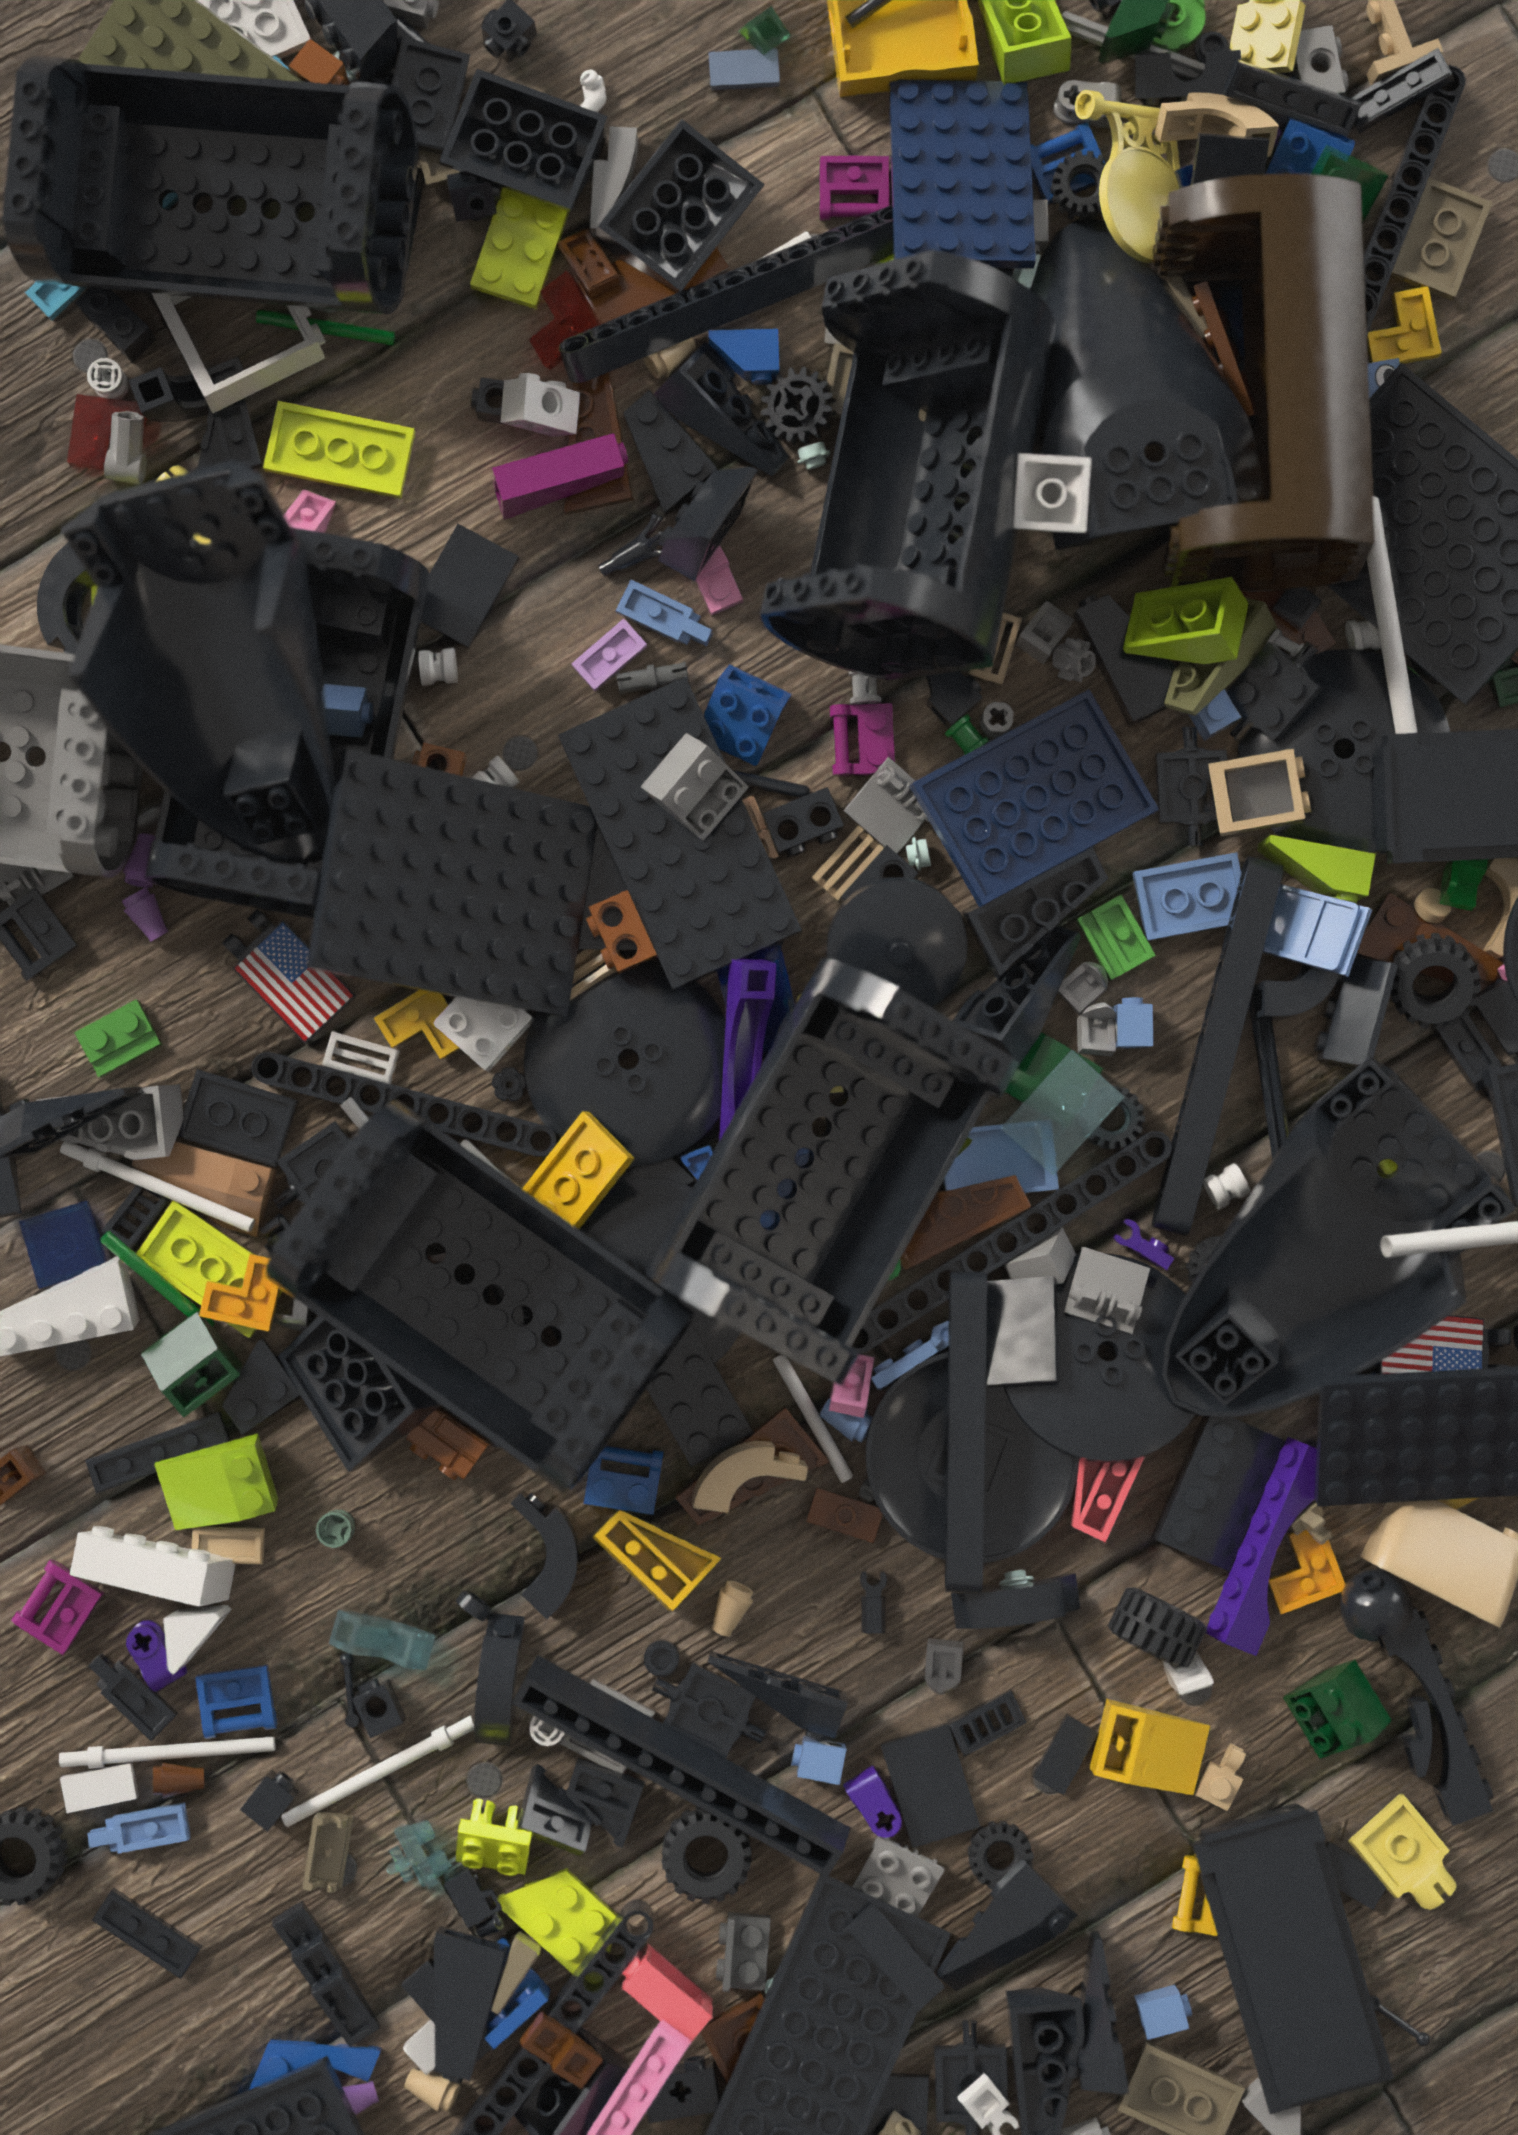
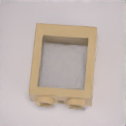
M1294 749L1208 764L1220 837L1305 822L1304 813L1311 812L1308 791H1300L1298 779L1305 777L1302 756L1295 757ZM1224 772H1226L1227 782H1228V788H1229V794H1230V795H1228L1227 785H1226V779H1225V773H1224ZM1229 802H1231L1234 822L1232 821V815H1231V809H1230V803H1229Z

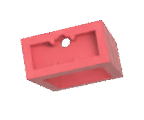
M647 1944L642 1951L639 1950L622 1972L624 1975L622 1989L660 2021L664 2020L691 2042L712 2018L713 1999L651 1945Z

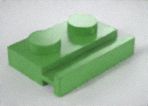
M1122 895L1076 919L1100 965L1104 967L1109 981L1156 956Z
M137 999L74 1032L99 1078L163 1045L144 1008Z

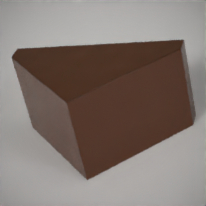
M28 1445L16 1447L0 1459V1506L47 1474Z

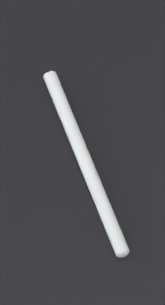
M1373 496L1375 544L1367 557V564L1395 733H1417L1379 499Z
M1518 1221L1384 1236L1381 1240V1250L1383 1255L1389 1258L1518 1243Z

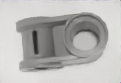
M1069 80L1060 87L1058 97L1053 106L1054 114L1058 120L1067 124L1087 122L1088 125L1110 128L1109 121L1105 115H1102L1096 121L1080 119L1075 112V101L1080 92L1090 90L1100 92L1104 100L1121 103L1122 88L1119 85L1110 82L1093 83Z

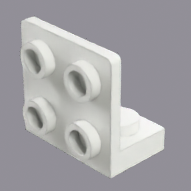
M455 997L437 1017L434 1025L489 1073L531 1026L534 1019L523 1009Z

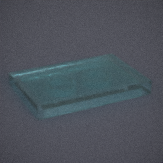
M1071 1050L1001 1129L1054 1176L1125 1097L1078 1054Z

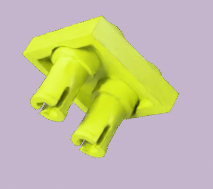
M483 1799L474 1800L470 1820H460L455 1862H460L465 1867L471 1869H480L482 1867L497 1869L499 1873L508 1876L525 1875L532 1832L516 1829L518 1820H516L518 1806H510L508 1808L506 1825L502 1827L491 1824L496 1808L493 1802L487 1800L484 1813H481Z

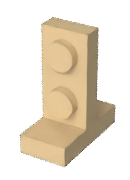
M1394 0L1368 1V17L1372 24L1377 25L1379 30V44L1382 53L1385 56L1388 55V57L1373 62L1367 73L1370 85L1377 83L1436 48H1439L1442 54L1443 49L1439 39L1412 48Z

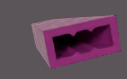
M612 433L492 467L493 488L503 520L624 476V464L629 463L623 442L617 444L615 435Z

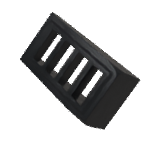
M136 1185L101 1230L103 1236L110 1231L135 1252L171 1199ZM144 1190L159 1199L156 1205L141 1195ZM136 1202L151 1211L148 1216L133 1207ZM130 1214L140 1221L141 1225L136 1227L125 1219L126 1216ZM119 1226L133 1234L130 1239L117 1231Z
M1011 1690L947 1720L964 1756L1027 1723ZM1005 1702L1013 1717V1720L1009 1722L1006 1721L999 1706ZM992 1709L1001 1725L997 1728H994L987 1714ZM981 1716L988 1730L983 1735L974 1720ZM967 1723L975 1736L970 1741L962 1727Z

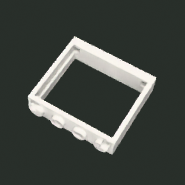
M152 293L212 413L325 359L320 345L326 342L316 323L310 326L306 317L311 315L309 308L286 305L305 341L214 385L174 308V305L190 297Z

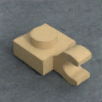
M1230 1743L1220 1765L1209 1761L1194 1791L1195 1795L1228 1811L1244 1780L1242 1776L1235 1773L1246 1756L1243 1749Z

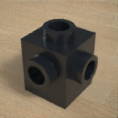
M507 0L498 10L492 9L483 19L481 26L485 49L496 59L501 56L508 64L515 57H522L530 48L531 40L537 35L535 21L513 0Z
M462 172L447 175L456 222L469 219L481 221L487 219L490 215L497 214L495 201L501 200L498 185Z

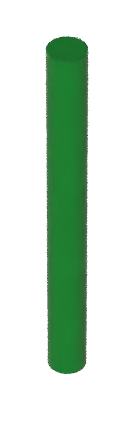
M257 310L256 323L299 330L291 314ZM306 317L310 326L315 323L318 325L321 334L391 346L395 342V332Z
M108 1231L101 1238L100 1242L184 1315L189 1317L197 1310L200 1312V1309L112 1232ZM205 1318L212 1327L215 1325L212 1319Z

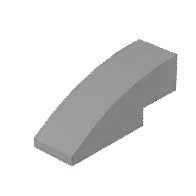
M609 126L608 161L594 160L590 222L591 235L594 238L599 223L631 183L638 148L637 128Z

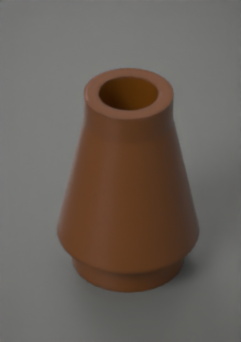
M163 1762L162 1766H153V1796L162 1795V1799L204 1789V1768Z

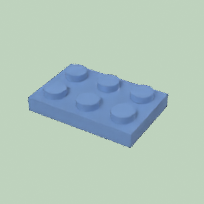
M1237 852L1132 873L1144 935L1147 941L1228 926L1241 876Z

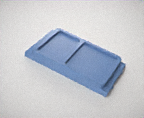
M1280 884L1263 953L1348 977L1372 909L1349 901Z
M1052 1120L973 1127L944 1178L945 1191L1013 1175L1017 1176L1025 1193L1058 1190L1057 1154L1054 1148Z

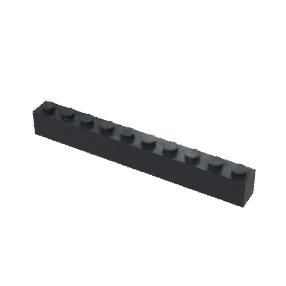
M537 1655L513 1699V1705L808 1868L828 1877L844 1852L850 1827Z

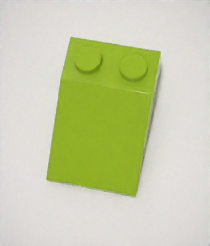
M978 0L993 60L1004 85L1070 70L1071 36L1055 0Z
M1232 577L1136 593L1123 649L1126 653L1199 664L1236 660L1248 602Z
M1269 835L1258 844V852L1273 863L1283 865L1285 872L1314 893L1355 904L1369 895L1375 860L1374 853Z
M258 1433L155 1462L154 1464L175 1530L242 1521L274 1512L276 1509L278 1496Z

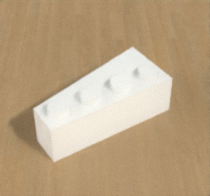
M116 1256L110 1261L86 1270L76 1277L63 1281L40 1294L31 1296L0 1311V1356L133 1330L140 1321L128 1266Z
M93 1526L92 1531L78 1533L70 1575L186 1604L204 1606L229 1600L236 1564H233V1559L211 1554L208 1551L178 1547L177 1544L171 1542L147 1541L145 1536L137 1534L116 1535L112 1528Z

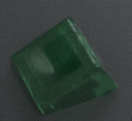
M772 6L746 23L739 30L742 37L763 55L791 36Z

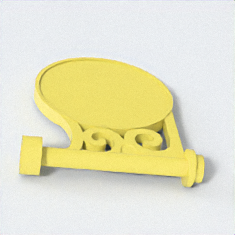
M1084 90L1079 93L1075 101L1076 115L1080 119L1096 121L1102 115H1105L1109 121L1112 134V151L1110 159L1103 169L1099 186L1103 218L1109 232L1122 250L1138 261L1153 263V245H1155V233L1157 232L1158 219H1160V206H1166L1169 192L1183 188L1177 140L1160 142L1156 135L1152 134L1153 129L1156 130L1160 108L1104 100L1100 92ZM1121 118H1126L1129 122L1122 124ZM1166 152L1167 161L1160 155Z

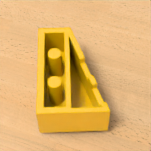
M621 1510L616 1511L593 1536L668 1611H673L721 1560V1557L700 1549Z

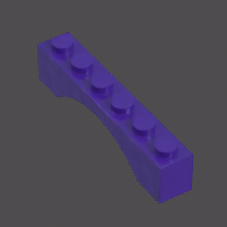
M732 959V962L729 964L719 1141L762 1064L764 1037L769 1013L774 1001L776 963L765 959Z
M1287 1437L1271 1477L1265 1486V1491L1257 1510L1251 1519V1524L1243 1543L1237 1552V1557L1229 1576L1223 1585V1590L1215 1609L1209 1618L1206 1634L1255 1656L1270 1625L1267 1607L1268 1582L1277 1548L1296 1517L1315 1500L1316 1448Z

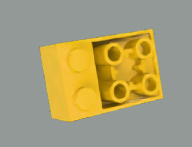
M1106 1699L1090 1769L1095 1776L1118 1782L1194 1795L1210 1725Z

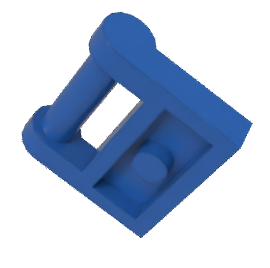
M1087 122L1076 125V130L1037 146L1030 144L1032 175L1042 199L1047 200L1048 205L1053 203L1051 185L1059 163L1064 162L1065 157L1044 166L1040 159L1079 143L1084 147L1082 155H1086L1087 151H1093L1092 157L1098 158L1099 154L1102 155ZM1086 174L1076 175L1070 181V187L1074 194L1096 185L1095 180Z
M606 1446L589 1468L583 1504L653 1515L664 1451L653 1450V1453ZM602 1460L650 1467L649 1477L600 1469Z
M268 1664L199 1674L195 1677L205 1739L216 1738L219 1733L259 1727H264L265 1730L277 1728V1716L273 1703ZM259 1703L261 1705L262 1713L215 1719L214 1710Z

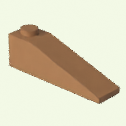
M176 1141L170 1156L133 1160L132 1163L134 1168L143 1173L255 1219L251 1232H247L204 1214L223 1228L255 1237L259 1236L277 1169Z

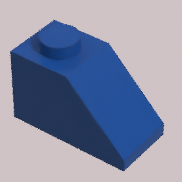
M778 329L708 330L709 345L744 381H752V384L767 385L768 383L771 384L772 380H777L776 375L779 373Z

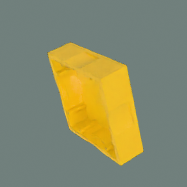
M827 0L839 97L889 91L890 82L900 79L976 81L979 63L973 18L967 0H892L853 29L845 16L868 0Z

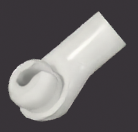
M587 70L580 77L585 98L580 106L598 112L606 102L604 81L594 70Z

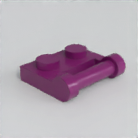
M820 156L819 220L830 221V217H863L889 206V156ZM830 194L878 195V203H830Z
M892 703L836 704L829 706L830 717L834 721L835 764L832 765V776L874 775L888 757L895 762ZM857 717L858 764L849 763L847 718Z
M50 1559L44 1567L46 1571L23 1609L21 1611L17 1610L11 1621L36 1639L64 1655L104 1592L84 1579L70 1575V1571L63 1564ZM57 1580L63 1582L66 1585L41 1624L33 1619Z

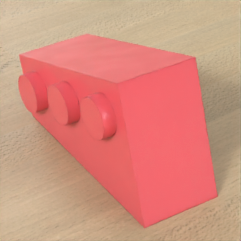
M1145 1456L1117 1463H1101L1079 1459L1070 1522L1072 1527L1106 1542Z

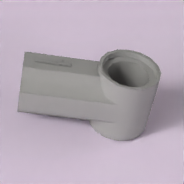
M130 411L114 412L112 414L111 442L104 463L105 479L142 485L147 466L146 455L142 453L144 416Z

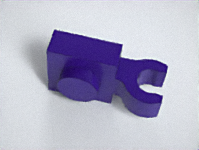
M1125 1219L1123 1223L1131 1228V1237L1123 1239L1119 1235H1114V1241L1121 1246L1129 1247L1158 1268L1167 1270L1174 1260L1172 1256L1167 1254L1170 1248L1154 1237L1150 1241L1143 1239L1137 1223Z

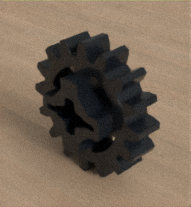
M802 367L799 375L795 369L789 368L788 377L786 378L778 373L776 378L779 383L776 386L768 383L766 387L771 391V394L761 398V401L768 405V408L761 411L763 417L770 419L765 426L770 431H775L774 435L782 441L786 438L791 445L796 444L798 437L805 445L809 444V435L811 434L820 439L822 436L819 429L822 426L830 429L831 424L826 419L828 416H834L837 413L830 407V404L837 401L836 396L828 393L832 389V385L827 380L822 381L823 376L817 371L811 375V371L806 367ZM797 385H806L802 389L795 388ZM794 397H796L800 401V409L803 412V415L797 411V402L794 399ZM796 423L803 425V426H801V427H795V428H794V427H788V426H787V425L793 426V425L796 424Z

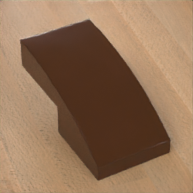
M542 2011L520 2039L521 2046L551 2064L553 2072L581 2089L603 2061L602 2056L591 2046Z

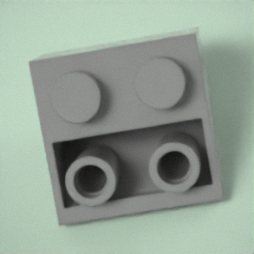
M687 733L641 786L656 803L702 841L707 838L749 788L706 744Z

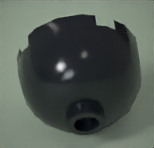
M1375 1569L1360 1572L1348 1580L1340 1595V1612L1348 1632L1359 1639L1379 1641L1378 1636L1390 1634V1638L1396 1637L1408 1628L1413 1619L1412 1599L1402 1580L1388 1571Z

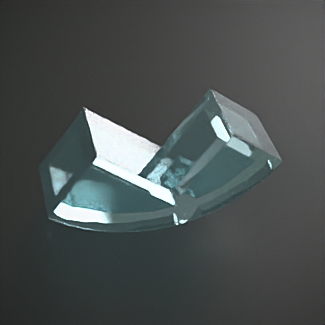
M338 1609L329 1644L349 1654L382 1657L404 1668L426 1670L436 1635L381 1617Z

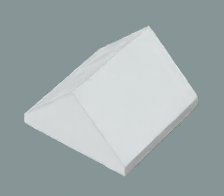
M1018 454L1013 528L1042 532L1085 533L1091 458Z
M228 1605L178 1609L164 1618L168 1670L172 1674H175L191 1660L232 1610Z

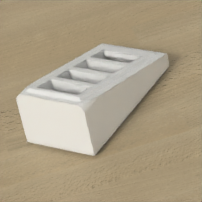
M1197 1651L1189 1668H1179L1162 1661L1169 1684L1179 1695H1185L1214 1684L1212 1676Z

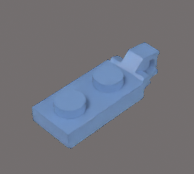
M630 580L616 609V614L677 643L681 642L687 645L689 640L692 639L707 646L713 635L712 629L698 623L701 616L694 613L692 608L633 580Z
M949 1320L933 1327L931 1339L925 1344L919 1339L903 1349L906 1356L894 1363L889 1358L875 1367L873 1370L876 1375L871 1378V1381L877 1391L883 1390L917 1364L947 1348Z
M185 1802L114 1815V1817L105 1820L106 1827L92 1829L90 1833H87L90 1848L109 1844L110 1852L118 1851V1853L183 1842L191 1838Z

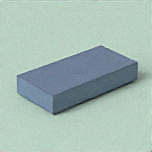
M778 48L709 52L711 90L779 87Z

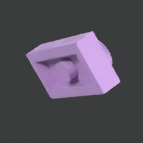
M622 619L571 665L592 690L596 692L647 648V644L625 619Z

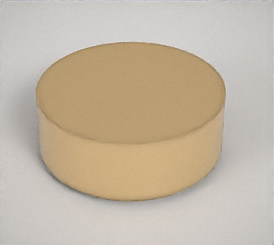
M1434 888L1424 889L1415 899L1414 907L1418 915L1425 921L1440 923L1448 916L1452 907L1439 904L1441 891Z

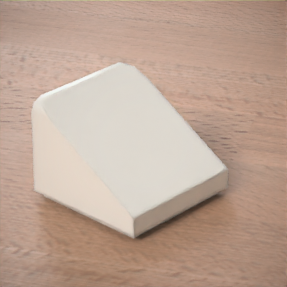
M431 2020L407 2040L403 2047L407 2055L426 2075L435 2068V2024Z

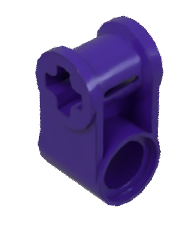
M144 1620L134 1626L133 1630L128 1634L126 1646L152 1691L158 1692L187 1674L186 1665L175 1674L168 1670L165 1633L158 1623L152 1620ZM140 1635H150L152 1637L149 1644L147 1642L142 1644L138 1642Z
M873 1765L843 1784L857 1810L862 1813L871 1830L877 1836L889 1838L899 1831L901 1827L900 1811L890 1796L886 1784ZM883 1811L886 1815L891 1813L894 1815L891 1819V1827L887 1828L885 1824L878 1826L879 1812Z

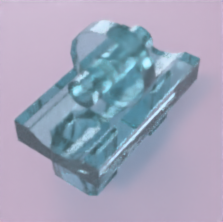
M423 1820L411 1825L401 1824L393 1830L406 1856H403L398 1845L389 1850L394 1860L393 1863L386 1867L389 1875L400 1872L406 1883L414 1878L409 1868L411 1865L421 1887L427 1886V1888H431L438 1883L436 1878L447 1871L451 1865L442 1850H438L425 1857L420 1846L435 1838V1833L429 1821Z

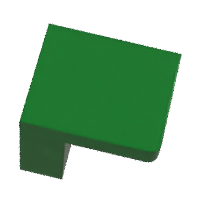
M1488 859L1448 861L1443 870L1439 904L1473 911L1476 906L1478 885L1487 871Z

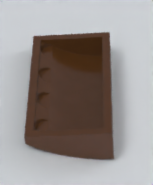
M717 247L684 290L729 272V266ZM621 259L612 263L613 268L619 275L620 284L591 299L580 283L575 285L598 325L678 293Z

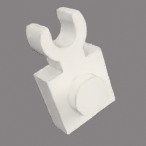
M985 2074L957 2097L982 2129L988 2124V2129L992 2135H1002L999 2129L1005 2122H1009L1015 2129L1019 2127L1013 2115L1004 2110L1009 2103Z

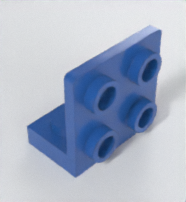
M1290 118L1265 175H1311L1326 144L1351 155L1355 140Z
M729 664L719 677L704 712V718L718 748L754 766L758 765L775 725L792 694Z
M505 1937L497 1941L498 1943L508 1945L498 1985L512 1946ZM532 1968L529 1969L501 2013L498 2012L496 2014L490 2010L485 2040L493 2049L502 2043L549 1999L551 1989Z

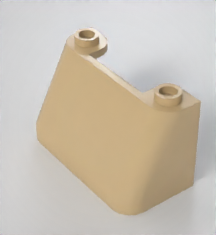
M1438 1500L1386 1503L1360 1557L1500 1628L1507 1614L1518 1580V1533L1506 1527L1503 1533Z

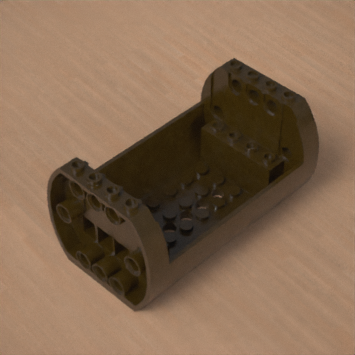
M1269 174L1212 180L1169 192L1166 206H1160V219H1158L1155 245H1153V266H1160V275L1166 277L1179 276L1185 284L1197 285L1204 281H1209L1218 287L1241 286L1244 371L1247 374L1260 416L1249 420L1256 441L1267 502L1199 510V514L1178 519V527H1171V536H1169L1168 545L1166 546V554L1163 560L1164 576H1170L1171 587L1232 577L1241 592L1314 588L1356 580L1375 544L1360 184L1322 175Z

